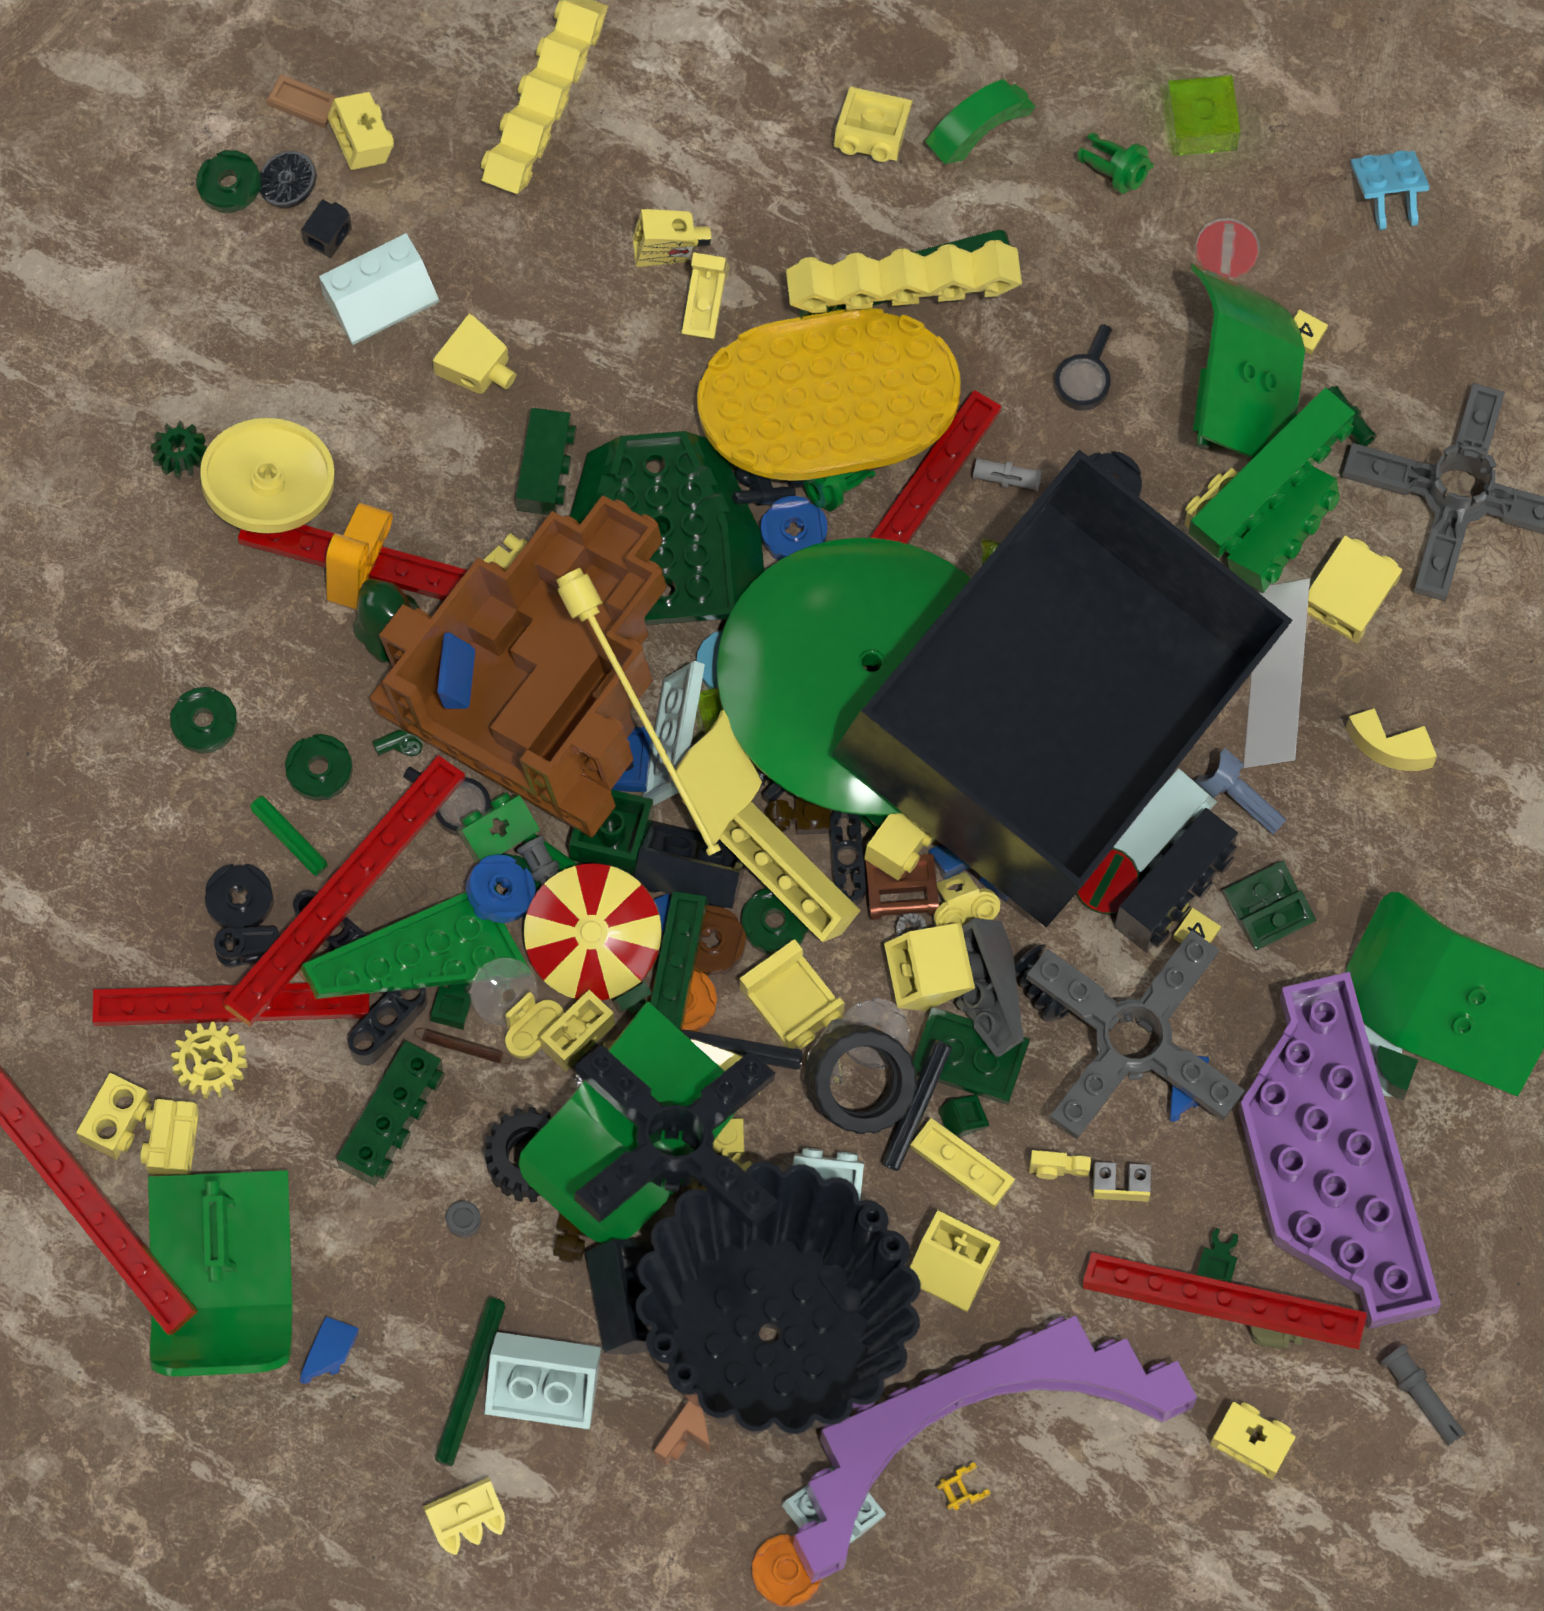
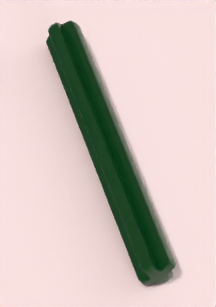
M489 1297L486 1301L435 1455L436 1462L441 1465H454L505 1310V1302L500 1299Z

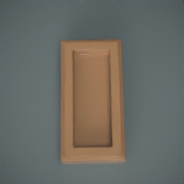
M280 74L266 101L267 106L326 129L329 123L327 115L333 100L339 97Z

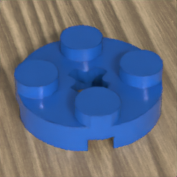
M788 496L777 500L772 504L767 513L764 514L761 521L763 544L769 550L770 555L776 560H781L806 547L825 542L827 539L828 526L824 512L804 497ZM790 523H796L798 528L804 529L797 536H792L785 531L790 528Z
M491 855L481 860L472 869L466 882L467 897L470 904L474 907L475 915L482 920L489 919L498 923L513 922L524 916L536 894L533 876L526 867L523 870L515 863L517 860L506 855ZM497 882H500L502 888H507L509 892L500 895L494 890Z

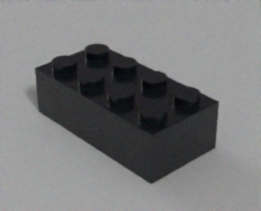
M1205 808L1119 906L1115 929L1145 953L1153 945L1159 948L1169 936L1170 931L1168 929L1175 920L1178 923L1182 922L1192 909L1190 904L1196 896L1202 898L1213 885L1211 880L1218 871L1223 874L1235 859L1233 854L1238 848L1235 845L1238 832L1208 808Z

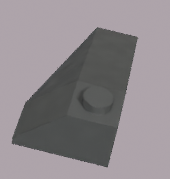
M974 918L965 924L962 929L975 989L956 997L958 1000L956 1005L961 1011L967 1012L974 1021L975 1030L994 1055L1001 1056L1024 1040L1013 950L1002 921Z

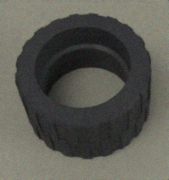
M849 1024L845 1027L835 1028L829 1034H825L820 1038L816 1046L814 1045L811 1049V1054L808 1060H806L804 1076L808 1099L812 1101L813 1107L818 1113L841 1129L848 1132L853 1131L856 1134L881 1132V1130L895 1125V1122L900 1118L902 1119L909 1106L912 1105L914 1093L917 1090L916 1068L912 1063V1057L909 1052L903 1048V1045L897 1039L868 1025ZM856 1047H870L879 1051L888 1062L890 1069L888 1088L884 1096L874 1106L862 1111L848 1110L842 1107L832 1095L830 1087L832 1070L839 1058L849 1050Z

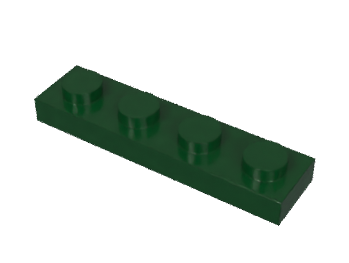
M673 891L650 1004L682 1032L708 899L706 896Z

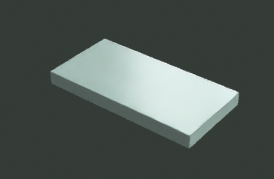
M697 661L691 662L663 680L654 731L675 770L691 746L705 664ZM652 742L647 792H643V797L653 799V805H656L679 793Z

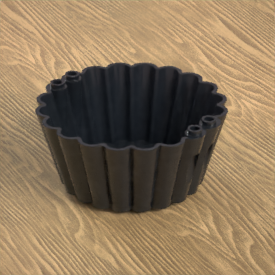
M770 1162L754 1163L747 1168L745 1172L778 1200L777 1208L752 1229L707 1189L706 1191L699 1189L688 1190L681 1194L674 1208L676 1217H666L653 1227L651 1241L655 1250L647 1253L638 1265V1276L646 1290L639 1295L636 1301L638 1317L649 1330L646 1339L647 1350L667 1371L668 1381L672 1387L692 1404L701 1407L716 1423L731 1425L736 1422L738 1429L747 1435H757L767 1430L774 1436L784 1437L803 1433L811 1429L839 1424L849 1417L853 1409L877 1401L883 1394L884 1380L900 1373L905 1367L908 1356L904 1344L911 1340L920 1328V1317L911 1303L918 1298L921 1292V1282L915 1271L905 1266L910 1256L909 1243L900 1233L887 1230L889 1219L883 1206L871 1200L859 1201L858 1191L849 1180L841 1177H832L823 1181L820 1173L814 1167L806 1164L793 1165L785 1172H782L778 1166ZM762 1328L777 1330L779 1339L774 1343H765L761 1340L759 1332Z

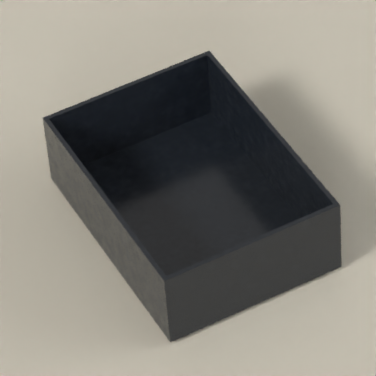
M1079 449L864 706L831 755L1047 928L1094 873L1293 620Z

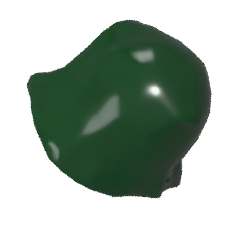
M367 579L363 582L358 594V616L353 623V632L371 655L378 661L386 663L390 660L379 634L403 604L413 610L420 607L413 597L404 594L396 584L389 581Z

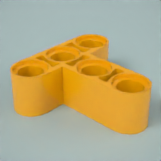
M359 503L344 534L335 533L333 535L326 556L327 601L357 610L359 591L363 582L369 579L370 571L388 536L393 520L392 512Z

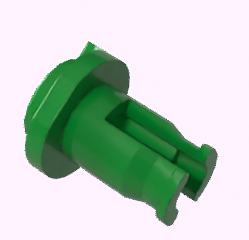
M1094 132L1088 134L1087 137L1092 141L1091 146L1111 156V161L1082 147L1078 151V161L1083 164L1089 163L1097 171L1112 177L1113 189L1121 194L1139 188L1148 175L1149 170L1154 167V164L1148 158V149L1145 146L1135 143L1126 149L1110 140L1099 138V135Z
M866 469L803 481L805 491L811 501L817 507L832 512L844 503L843 495L861 485L865 479L873 478L877 474L873 470Z

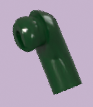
M401 729L372 741L378 756L395 750L406 756L414 757L421 753L423 747L419 737Z

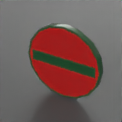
M1113 847L1076 894L1079 900L1092 911L1101 914L1118 913L1119 906L1140 884V871L1133 858L1125 851Z

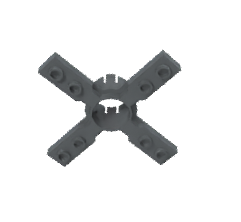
M1473 383L1456 444L1443 450L1444 455L1441 456L1434 466L1352 443L1342 477L1404 495L1411 492L1423 495L1428 506L1436 514L1414 593L1446 601L1467 525L1469 522L1479 520L1486 514L1500 517L1503 523L1544 534V496L1495 483L1496 470H1493V468L1497 465L1491 455H1487L1505 394L1504 391ZM1452 470L1467 471L1475 475L1482 483L1483 492L1480 495L1473 496L1472 501L1469 497L1459 496L1455 493L1448 492L1446 494L1447 489L1442 484L1441 476L1445 472Z
M1191 930L1152 981L1151 986L1141 999H1126L1120 1002H1116L1106 995L1102 987L1048 948L1029 971L1026 979L1097 1030L1098 1043L1096 1047L1097 1057L1085 1069L1050 1115L1049 1120L1078 1140L1127 1074L1129 1080H1138L1143 1078L1142 1073L1144 1071L1147 1074L1152 1069L1224 1121L1245 1090L1191 1051L1183 1050L1173 1043L1172 1029L1168 1021L1219 954L1220 950ZM1134 1017H1136L1138 1025L1145 1028L1149 1033L1156 1034L1157 1046H1155L1153 1052L1141 1059L1128 1058L1119 1054L1112 1046L1108 1037V1031H1112L1118 1021L1119 1023L1125 1021L1133 1022Z

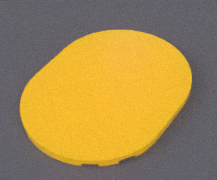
M864 308L836 310L829 313L804 316L803 319L798 317L763 324L738 335L737 340L726 348L722 347L712 357L702 380L699 382L697 392L699 420L712 446L732 464L750 473L766 478L790 481L810 480L883 467L907 460L936 442L950 426L956 415L961 394L960 372L955 356L940 336L937 337L926 329L925 324L906 315L897 316L884 313L883 309Z

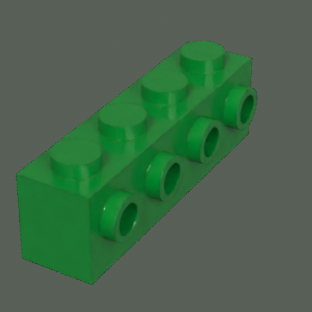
M1311 466L1308 469L1310 472L1306 479L1299 486L1293 484L1286 491L1287 496L1283 502L1275 509L1270 507L1263 514L1265 517L1260 525L1253 531L1249 530L1242 538L1237 548L1227 557L1229 569L1251 587L1262 593L1266 591L1270 584H1275L1289 560H1293L1298 556L1302 544L1307 537L1316 533L1322 518L1328 511L1334 510L1340 499L1337 478Z

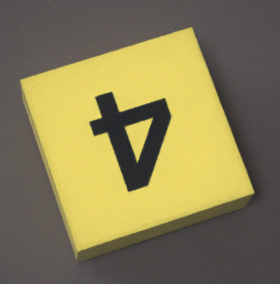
M1299 309L1294 320L1302 335L1305 352L1312 355L1325 334L1328 324Z
M1192 908L1175 932L1173 938L1182 943L1191 930H1193L1209 943H1212L1219 933L1221 926Z

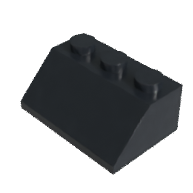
M652 821L639 849L634 878L643 884L648 892L672 894L675 891L706 896L710 906L732 909L739 894L746 865L720 839L716 844L719 845L721 850L708 856L706 850L709 848L699 831Z
M613 1239L586 1251L604 1353L634 1354L648 1351L646 1339L649 1330L638 1317L636 1301L639 1295L646 1290L638 1276V1265L647 1253L655 1250L652 1242Z

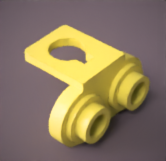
M966 872L937 883V891L945 902L934 913L936 927L955 923L962 924L963 927L974 918L993 920L1000 911V900L997 895L990 889H978ZM954 884H964L962 890L958 892L947 890Z
M529 992L505 1015L507 1027L509 1028L505 1037L508 1052L519 1059H527L536 1054L541 1049L540 1036L564 1014L563 1008L552 1000H544L535 1005L534 995Z

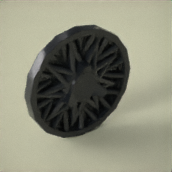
M285 151L275 155L266 162L260 172L262 178L260 193L269 204L276 207L289 208L300 204L311 194L315 187L317 179L315 165L307 155L298 151Z

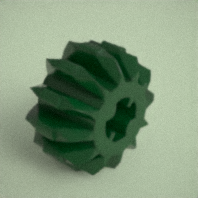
M180 420L177 423V427L173 429L166 423L164 426L166 433L156 432L154 436L157 442L151 444V452L155 454L153 457L154 464L162 466L161 469L165 475L174 470L175 477L180 479L182 471H187L189 475L193 476V466L201 467L202 457L207 449V446L204 445L206 442L204 434L197 433L196 426L193 424L185 429L183 422Z

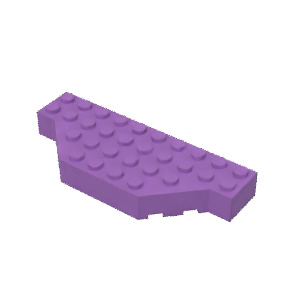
M1350 972L1282 987L1280 1001L1287 1028L1241 1101L1239 1109L1273 1243L1360 1295L1364 1312L1367 1313L1369 1329L1435 1314L1438 1312L1441 1303Z

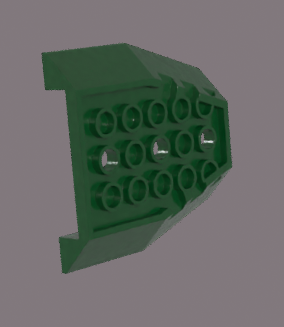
M687 431L623 435L588 452L570 517L581 524L603 495L612 501L618 499L624 502L631 511L640 516L646 514L656 522L664 521L670 526L667 533L660 534L662 543L649 560L660 566L663 570L665 583L672 584L676 590L670 596L659 597L644 617L646 625L728 619L741 595L764 572L761 531L748 503L735 504L733 502V493L742 490L728 460L712 446L707 438ZM652 460H659L664 463L665 468L659 473H652L646 466Z

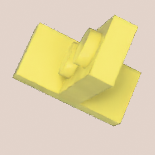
M693 252L691 263L693 271L682 335L715 340L725 279H728L730 266L724 257Z

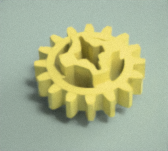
M211 1022L209 1030H204L201 1023L197 1024V1033L195 1034L185 1030L187 1040L185 1042L176 1040L175 1042L180 1052L171 1053L172 1060L178 1063L172 1069L174 1075H181L178 1079L181 1087L189 1084V1092L192 1095L200 1089L204 1098H208L210 1091L214 1090L218 1097H222L221 1088L225 1086L233 1091L235 1088L232 1080L242 1081L244 1077L239 1068H246L248 1065L246 1059L242 1058V1056L247 1054L245 1046H237L241 1041L239 1035L234 1034L229 1037L230 1029L226 1025L221 1031H217L215 1022ZM226 1046L232 1052V1063L223 1057L226 1052ZM212 1056H215V1062L209 1061L204 1065V1058L210 1060ZM187 1058L195 1063L193 1074L187 1069Z

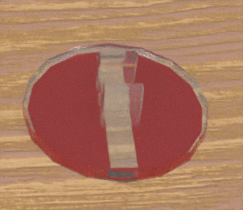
M1232 218L1216 219L1206 224L1198 233L1195 243L1196 258L1205 269L1225 278H1237L1248 273L1256 264L1260 253L1259 239L1253 229L1242 221Z

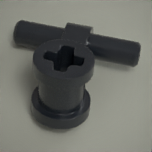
M738 466L735 467V475L739 482L751 488V490L735 491L732 496L735 504L756 503L758 506L771 505L774 501L781 498L796 496L793 486L773 488L770 478L750 473Z

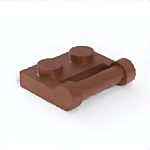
M934 854L920 855V860L911 873L905 871L899 881L865 860L870 920H881V916L909 913H928V916H934L936 909L939 907ZM926 891L927 899L880 903V895Z

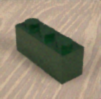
M531 407L516 493L517 511L549 515L552 511L557 513L558 505H564L567 487L562 485L563 475L570 474L572 456L567 455L568 445L575 444L577 425L571 424L570 412Z

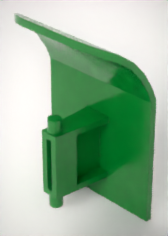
M1190 262V270L1200 278L1206 287L1214 311L1207 367L1201 368L1193 425V432L1198 434L1196 446L1199 448H1209L1211 441L1253 459L1297 416L1305 356L1303 338L1294 318L1276 300Z
M1392 891L1386 894L1378 904L1345 973L1350 972L1363 1023L1399 1048L1518 1097L1544 1050V968L1455 932L1403 893Z
M649 1002L643 1005L608 1049L610 1053L651 1088V1095L663 1106L679 1105L688 1107L700 1097L701 1090L725 1072ZM585 1080L560 1110L533 1136L520 1154L519 1167L522 1177L583 1234L600 1243H606L613 1239L626 1240L633 1236L675 1192L665 1190V1178H662L661 1187L650 1181L600 1223L574 1201L575 1192L626 1151L632 1152L638 1147L636 1140L638 1128ZM734 1114L713 1130L714 1140ZM662 1130L661 1140L653 1144L656 1149L673 1156L688 1155L695 1151L682 1141L683 1131H680L679 1140L672 1138L664 1139L665 1130Z
M289 1171L148 1177L150 1252L198 1311L173 1335L167 1334L151 1315L149 1350L151 1370L165 1376L183 1377L262 1373L278 1369L287 1364L292 1352L293 1327Z

